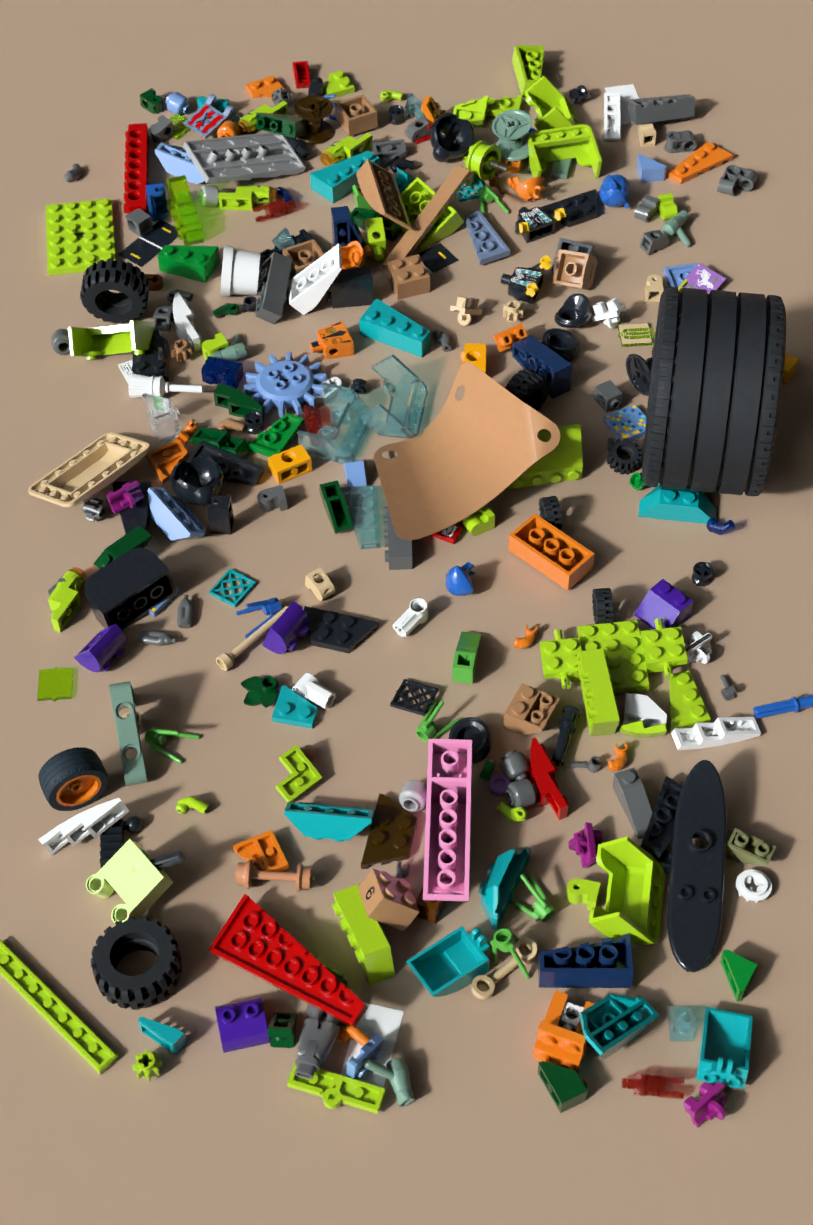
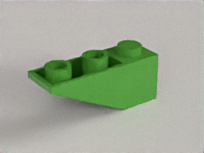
M461 632L452 666V682L473 684L481 634Z

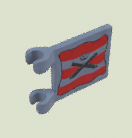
M211 94L207 101L184 122L185 126L205 139L218 129L223 122L236 115L235 111H233L234 107L231 105L226 107L224 113L213 108L218 104L217 97L214 94Z

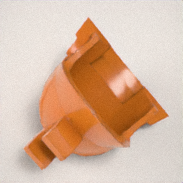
M518 176L507 180L508 185L523 200L530 202L536 198H543L540 193L541 190H545V187L542 186L545 180L544 177H532L524 180L523 183Z
M352 241L347 246H342L341 270L361 268L365 264V258L373 255L369 245L362 248L358 241Z

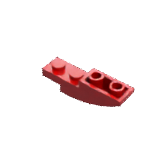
M535 737L532 739L530 747L531 782L535 783L538 788L539 794L536 797L541 807L550 804L558 819L562 820L567 817L569 802L566 796H562L559 792V786L555 780L557 768L554 761L549 760L544 745L540 744Z

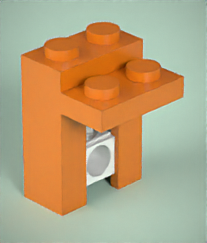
M555 990L544 1021L541 1020L538 1027L533 1057L539 1062H549L575 1070L578 1073L589 1043L584 1037L579 1014L594 1003L586 1001L583 1008L566 1002L568 994ZM567 1015H574V1016H576L577 1018H576V1019H569V1018H567L566 1016H567Z

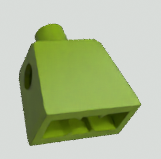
M382 217L365 219L366 245H369L373 254L370 258L381 261L386 256ZM377 232L378 237H373V233Z

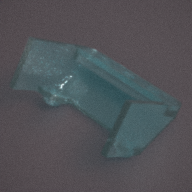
M392 354L372 366V369L384 379L383 391L391 398L388 410L382 404H379L360 414L359 418L380 436L411 439L419 434L428 396V388L417 375Z
M323 382L324 405L342 409L344 412L336 427L324 426L319 429L317 434L299 430V445L302 444L309 456L342 464L346 461H354L374 420L373 411L353 389Z

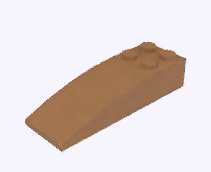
M367 159L356 173L364 198L375 211L410 231L412 227L394 174Z

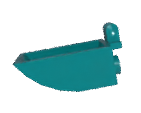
M463 926L407 960L406 963L432 996H446L467 987L473 982L475 977L489 972L490 960L485 951L490 949V946L487 944V937L484 934L482 935V931L479 928L474 929L468 934Z
M706 1007L696 1080L714 1084L720 1081L725 1086L744 1089L749 1070L753 1016Z

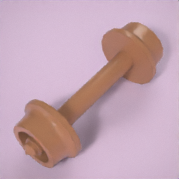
M248 860V862H238L237 870L234 873L236 884L245 886L246 889L251 888L252 879L295 881L297 892H301L303 889H311L312 881L315 879L312 875V867L304 866L300 862L297 873L253 870V861Z

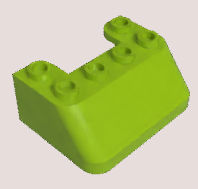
M542 76L525 91L526 102L529 106H534L536 108L535 111L539 115V117L534 119V126L538 131L580 125L571 103L545 76Z
M628 836L598 844L596 861L609 874L605 910L600 906L593 907L589 914V924L607 938L611 937L612 940L622 938V935L630 934L631 943L643 945L657 943L660 938L665 872L662 865Z

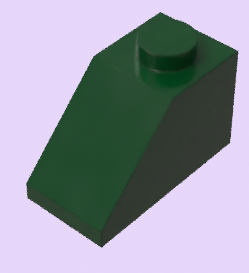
M545 1061L538 1063L537 1073L560 1113L586 1101L587 1083L583 1077L579 1078L575 1070Z

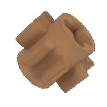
M183 339L175 341L174 345H171V356L176 357L177 361L188 360L189 356H192V344H187V341Z

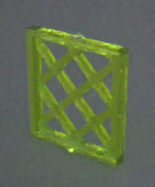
M175 114L169 119L172 124H176L174 126L176 132L174 133H177V135L172 134L171 137L179 140L191 130L185 125L177 124L182 122L184 124L187 120L186 117Z

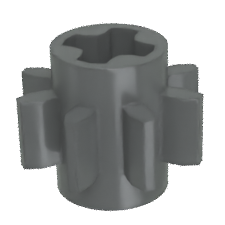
M280 87L272 92L274 96L271 100L275 106L282 101L287 102L288 105L290 104L291 96L288 90H283Z
M92 498L84 503L83 513L87 514V520L98 522L99 519L104 518L107 508L102 505L103 500Z

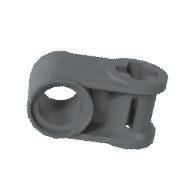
M689 130L671 131L666 135L667 143L664 146V150L668 153L692 152L697 147L694 135Z

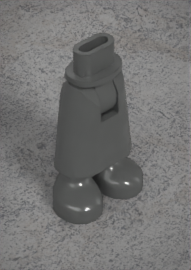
M308 1004L306 1011L310 1018L305 1019L302 1027L297 1059L295 1061L297 1066L295 1075L306 1079H313L314 1074L319 1071L320 1066L340 1032L338 1026H344L347 1023ZM327 1014L326 1021L323 1022L321 1027V1021L326 1017Z

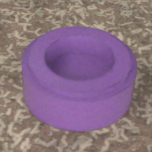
M495 775L489 781V790L495 796H505V790H507L511 782L504 775Z

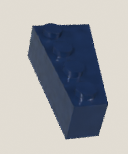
M531 335L512 344V357L524 369L530 368L548 381L550 385L548 395L552 399L570 391L572 381L571 363Z
M630 934L622 935V938L613 940L611 937L602 939V942L589 944V942L581 943L579 947L575 948L567 946L539 952V988H632L634 969Z

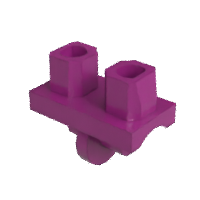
M136 480L132 483L128 482L116 492L111 491L106 495L114 514L127 507H135L136 502L144 498L139 482Z
M586 822L584 824L585 828L573 835L574 838L568 842L569 849L576 851V855L581 856L582 868H589L592 863H597L598 848L595 845L600 844L603 839L602 831L593 829L592 823Z
M720 1081L715 1085L704 1082L699 1088V1093L702 1097L697 1100L693 1096H689L683 1103L685 1111L691 1116L693 1124L698 1128L707 1119L711 1121L716 1117L719 1120H723L726 1117L724 1108L727 1106L726 1101L728 1099L723 1091L725 1086Z

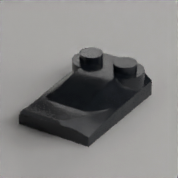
M156 329L153 331L148 351H145L143 355H134L133 352L132 374L149 377L152 375L155 377L163 376L165 382H169V344L160 330Z

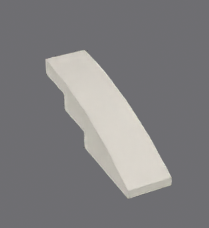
M604 93V140H620V93Z
M718 717L713 723H696L693 728H674L671 735L677 750H692L751 739L760 736L761 731L754 717Z
M117 798L75 815L56 826L38 840L53 855L68 842L74 847L89 834L94 838L98 837L130 811L121 799Z

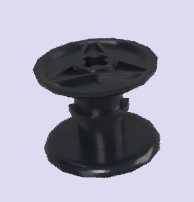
M654 345L652 347V357L647 358L646 361L637 354H630L626 358L628 377L634 388L645 396L649 395Z

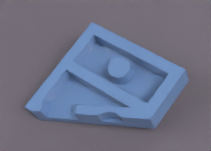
M374 1035L360 1049V1054L356 1059L353 1056L349 1059L346 1077L355 1080L358 1077L360 1079L363 1078L369 1070L364 1067V1061L366 1059H374L375 1061L379 1059L384 1052V1039L380 1035Z

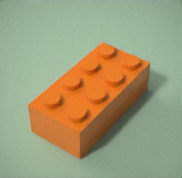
M535 513L509 535L508 550L567 591L593 569L595 553Z

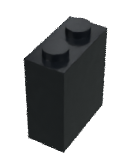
M371 267L343 269L339 272L328 288L330 291H327L328 302L332 303V309L366 306L373 303Z

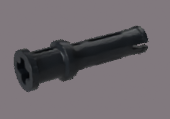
M568 705L563 708V718L558 724L560 731L551 759L558 767L564 765L571 736L576 732V722L581 716L580 709L575 706Z

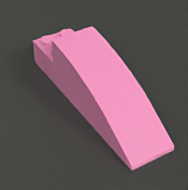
M429 739L423 900L469 901L472 740Z

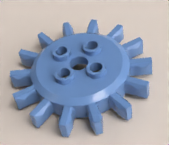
M287 352L286 360L277 361L276 357L270 354V364L268 366H264L258 361L255 362V369L259 374L246 372V382L252 384L244 385V391L247 395L254 394L250 397L258 403L264 402L262 405L264 415L272 407L278 408L280 418L285 415V408L294 407L295 412L301 415V404L304 402L314 408L317 406L316 398L312 396L313 393L325 395V386L319 384L327 381L326 373L317 374L321 372L320 362L309 367L307 366L309 359L306 354L299 362L293 361L291 352Z

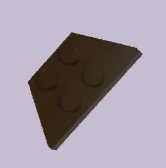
M379 794L361 862V869H368V865L377 863L385 865L392 861L409 859L417 826V817L383 794Z

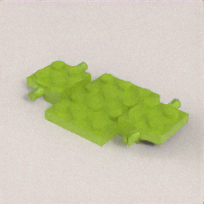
M658 618L654 620L656 629L639 631L638 620L577 626L578 638L563 639L562 630L558 629L557 632V629H555V640L539 642L544 679H561L562 689L566 690L565 683L567 689L571 687L569 681L580 680L576 659L578 652L603 649L604 654L608 655L609 659L608 671L609 675L611 674L614 694L649 690L647 673L664 672L665 678L668 679L670 677L671 679L674 676L672 667L688 663L681 627L664 628L662 618H659V621Z

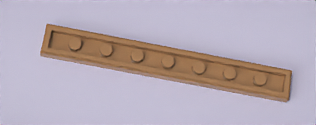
M458 165L455 166L413 222L411 230H407L383 262V268L387 269L386 262L410 257L471 175L470 170Z

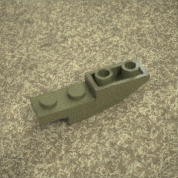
M737 828L733 832L727 829L726 858L747 864L768 866L776 846ZM698 836V838H693L694 840L703 843L702 848L708 846V841L706 838L702 839L701 836Z

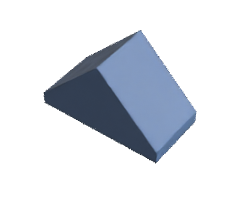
M642 154L638 155L637 172L641 183L665 180L666 165Z
M364 461L343 462L348 492L366 490Z

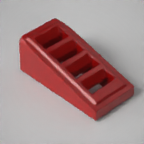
M308 61L292 62L296 88H309L311 78Z

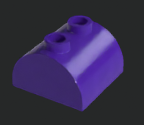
M293 601L271 626L262 646L277 654H283L287 649L292 651L298 644V641H296L297 637L301 636L303 638L310 629L307 627L309 617L305 610Z
M115 623L99 631L74 658L83 667L92 672L100 670L104 672L112 665L109 660L113 656L118 658L124 653L125 650L122 647L126 644V637Z
M261 996L215 1006L223 1053L270 1043Z

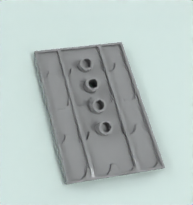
M272 132L185 141L183 144V148L202 178H204L206 184L230 183L231 181L251 180L252 178L279 177V175H295L304 172L306 169L284 135Z

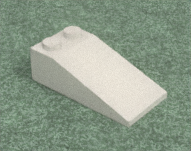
M337 244L289 280V305L301 314L305 315L317 306L341 271L340 244Z

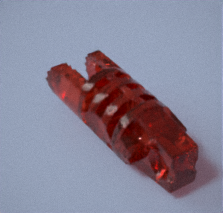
M285 199L253 207V211L258 212L265 209L266 215L255 218L256 222L287 214L289 209L296 206L293 200L285 202Z
M304 405L303 412L307 434L310 436L312 445L319 446L324 436L320 409L315 407L313 413H311L310 406Z
M635 1073V1079L622 1078L621 1088L634 1089V1095L684 1099V1093L679 1091L665 1092V1082L681 1084L684 1083V1077Z

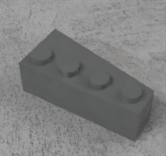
M691 94L629 99V119L636 125L658 121H673L679 118L686 120L695 116V97Z
M273 252L259 268V272L262 275L258 278V283L261 285L257 290V294L260 296L256 301V317L275 324L278 319H282L284 315L283 306L287 300L286 291L290 285L288 280L293 270V267H291L292 259Z

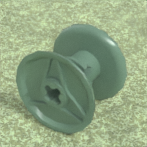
M518 109L507 110L500 113L492 122V130L500 138L496 146L500 148L501 158L504 160L520 161L529 156L528 132L532 127V119L525 111Z

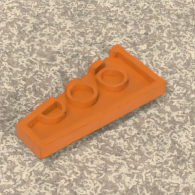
M706 142L669 171L668 178L679 184L685 183L697 177L699 173H706L714 166L719 167L725 161H732L734 155L713 143Z

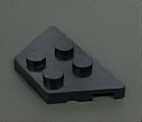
M593 189L540 208L551 214L555 213L554 211L564 208L566 217L556 222L572 227L598 218L597 190Z
M304 606V610L309 617L307 627L310 628L308 633L312 646L350 653L356 648L357 644L362 643L367 638L366 635L378 629V621Z

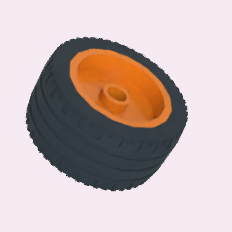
M86 747L70 748L59 752L45 762L38 775L40 787L46 800L53 809L58 811H74L88 806L102 796L109 783L107 772L101 759L94 750Z

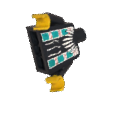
M522 207L519 210L518 220L515 223V233L517 235L522 234L526 243L555 233V222L566 217L565 210L560 208L551 214L545 212L540 207L529 210L527 207Z
M546 255L540 259V263L533 267H517L512 275L503 273L501 284L508 285L509 296L514 297L517 301L533 304L543 285L544 269H549L552 261Z

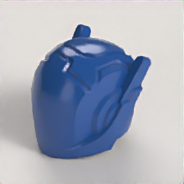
M607 175L599 189V196L603 204L609 207L624 205L626 209L630 207L626 201L630 195L629 181L622 175Z

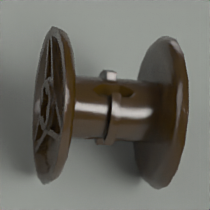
M309 95L295 102L294 112L299 117L306 119V134L297 137L298 140L307 144H321L332 138L334 134L333 127L324 121V118L329 116L333 110V103L323 96Z

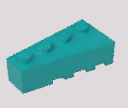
M366 151L310 173L311 189L330 202L335 203L351 193L354 184L360 187L356 173L366 160L369 159L380 166V158L370 151Z
M377 298L359 319L361 336L419 357H423L430 347L429 330Z

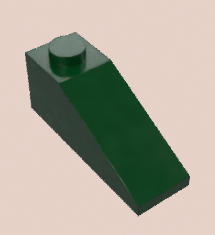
M138 525L108 546L93 564L99 569L105 567L131 549L145 548L153 536Z

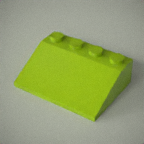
M418 177L400 194L410 225L413 224L435 194ZM448 204L418 246L424 249L453 234L464 221ZM401 226V230L406 233L408 229Z
M574 424L558 427L561 435L558 446L530 466L508 486V489L582 479L581 425ZM542 429L538 433V439L548 442L551 439V433L547 429Z

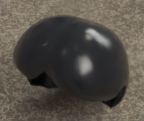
M453 113L440 115L431 126L430 141L433 147V156L439 162H445L449 159H456L466 155L474 143L475 131L472 123L467 119H459Z
M197 456L188 463L183 461L176 464L170 475L172 489L179 498L188 503L207 506V504L214 502L211 500V497L219 495L225 481L220 465L206 456Z

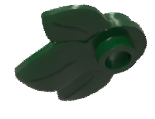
M270 675L263 678L254 676L241 682V686L249 691L244 699L245 705L256 706L261 703L263 707L267 708L275 702V693L279 690V682L275 677Z

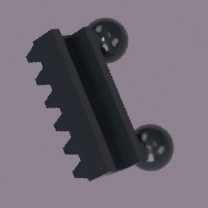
M131 816L127 821L119 819L101 833V868L124 845V830H128L131 833L141 831L143 821L140 817Z

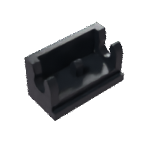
M231 495L212 496L211 500L219 501V503L207 504L210 533L231 535L234 524Z

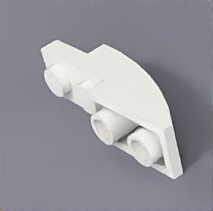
M178 292L173 300L176 333L179 339L186 340L189 344H192L194 352L200 351L202 337L199 332L195 331L193 322L195 318L192 308L189 309L187 300L182 298Z

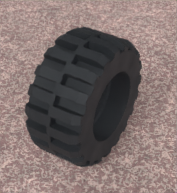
M103 259L93 263L86 269L83 275L80 299L84 308L90 314H93L95 318H101L105 322L111 321L116 324L117 322L127 323L129 320H136L145 312L150 289L149 280L139 267H134L130 262L126 263L120 259L118 261L113 259L104 261ZM108 290H116L122 293H115Z
M130 917L128 921L122 922L120 920L115 922L116 926L113 928L109 926L104 930L105 935L98 937L96 940L97 946H94L91 952L93 957L91 959V967L99 991L103 996L107 997L110 1003L115 1004L117 1002L118 1006L124 1009L127 1006H131L132 1010H139V1006L145 1005V1008L152 1007V1003L155 1001L158 1003L165 1000V994L170 995L174 991L173 984H178L180 980L179 974L182 972L181 955L174 934H171L170 929L166 925L161 926L160 921L153 919L150 922L148 917H140V920ZM146 950L158 956L153 967L143 974L128 976L116 971L119 961L133 951Z

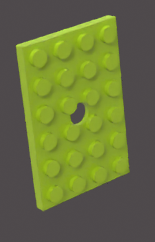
M112 198L46 205L47 267L49 276L85 272L90 265L100 260H116ZM76 233H85L83 238H77L75 235Z

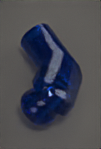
M278 187L276 193L284 197L282 199L284 204L289 205L293 201V194L285 188Z
M711 518L707 521L706 527L709 532L723 535L734 529L735 524L732 520L719 524L717 520Z

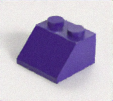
M662 579L648 591L634 616L653 630L656 629L654 620L657 618L658 621L659 618L663 619L664 628L678 627L691 616L693 600Z

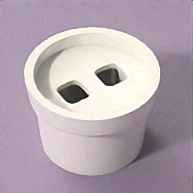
M224 244L220 297L230 296V294L257 295L260 253L235 249L234 246Z

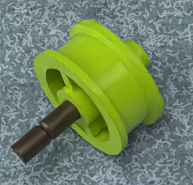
M481 140L469 149L466 169L473 171L474 176L478 175L482 180H489V176L492 178L497 170L507 172L510 167L500 163L501 150L496 145L489 146L486 141Z

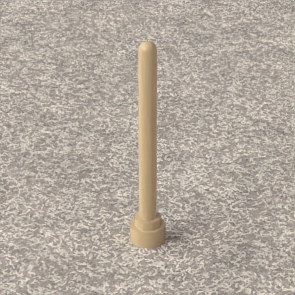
M289 606L284 607L231 652L219 655L216 658L218 666L224 671L232 667L234 659L268 632Z

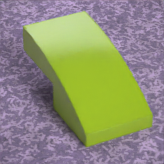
M642 720L622 725L620 728L621 734L640 738L664 736L667 732L665 723L644 728Z

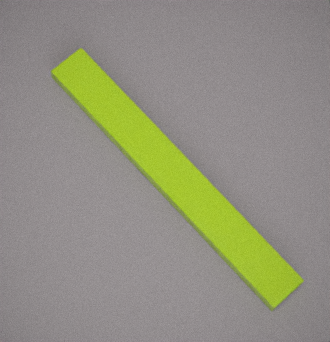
M0 940V975L101 1075L118 1060V1056Z

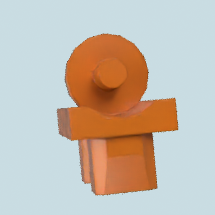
M522 323L493 335L499 352L512 347L514 342L527 337Z

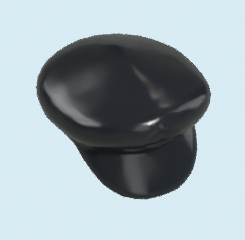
M578 293L569 296L555 314V323L563 328H576L586 324L592 317V312L588 309V298L584 294Z
M553 328L545 331L542 335L541 343L568 362L576 358L579 344L569 332L560 328Z
M466 717L458 720L452 726L449 739L472 740V764L479 763L488 756L491 749V732L483 720L476 717Z

